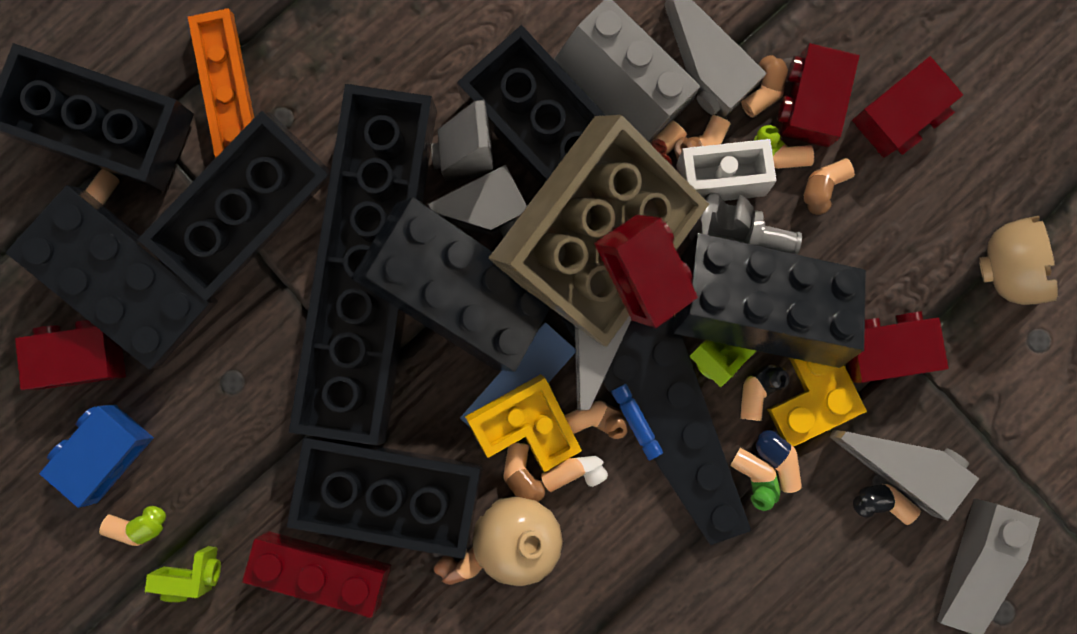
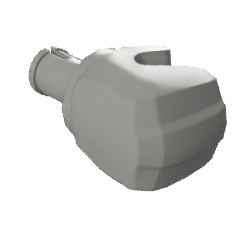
M718 193L706 195L704 199L709 203V206L689 232L691 241L697 233L797 255L802 242V233L800 232L795 233L766 226L763 212L754 210L751 203L742 195L738 196L736 206L726 204Z

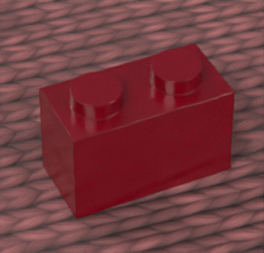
M809 43L800 56L792 58L787 81L793 83L789 97L784 96L777 118L778 121L783 122L780 136L828 148L841 138L860 55Z
M929 56L851 121L883 158L895 150H898L903 155L923 139L918 132L925 126L930 124L935 129L955 113L951 105L964 94L934 59Z
M635 215L594 243L632 321L654 328L660 326L698 298L691 283L693 280L692 273L688 266L680 259L674 247L673 232L659 217Z
M922 311L895 315L896 324L881 326L880 318L865 320L864 351L846 363V370L852 382L862 383L949 369L940 317L923 320Z
M89 320L75 322L76 329L61 331V326L58 325L32 328V336L15 338L21 390H46L126 378L123 348Z

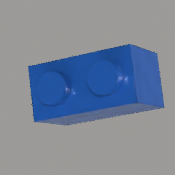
M117 405L95 406L88 409L78 419L76 423L78 429L68 440H63L50 451L47 456L49 463L39 473L77 508L98 503L154 438Z

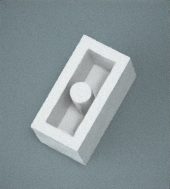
M770 139L683 148L676 165L679 174L703 198L710 193L720 194L724 201L737 200L739 195L745 198L765 197L777 181Z

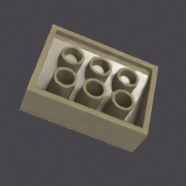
M622 115L595 116L490 255L489 259L528 292L602 346L607 347L629 317V313L594 243L635 215L659 217L670 227L674 235L673 244L677 250L707 209L709 203Z

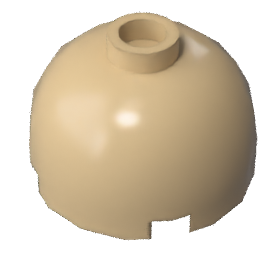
M1039 216L1019 219L999 228L988 241L987 256L979 258L983 282L992 281L997 293L1009 302L1030 305L1053 302L1057 299V279L1047 281L1046 277L1051 275V266L1055 264L1049 237L1043 221H1039Z
M516 496L497 500L483 516H480L475 524L472 539L475 559L490 577L502 584L525 586L541 581L552 572L560 559L563 544L560 524L553 513L536 500Z

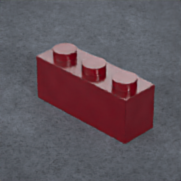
M268 531L254 539L242 583L372 618L381 606L392 564Z

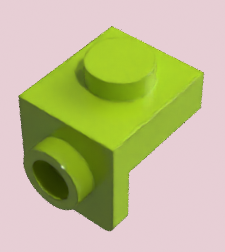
M705 340L689 357L697 364L699 371L705 377L714 380L722 387L756 351Z
M207 546L197 551L194 555L192 570L163 566L147 574L145 592L160 594V600L166 602L187 601L188 597L199 598L212 590V586L217 584L221 572V561L216 559L217 547Z

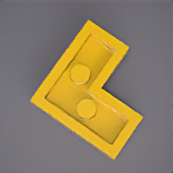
M794 358L789 359L805 391L767 409L780 437L789 442L793 447L867 412L844 365L841 368Z
M541 374L465 416L487 458L525 437L539 466L546 472L582 451L546 378Z

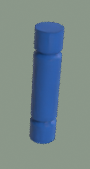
M625 383L612 390L611 393L616 402L620 404L619 407L636 439L643 446L642 450L648 461L663 454L664 452L658 441L655 440V435L637 402L632 398V393L627 384Z

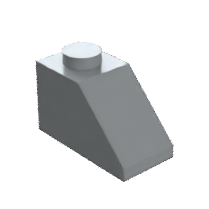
M506 165L428 204L432 211L451 224L492 237L499 233L505 237L527 207Z

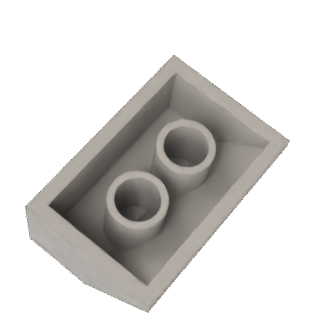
M603 0L576 27L554 58L606 116L622 115L649 143L693 101L700 88V85L613 0Z

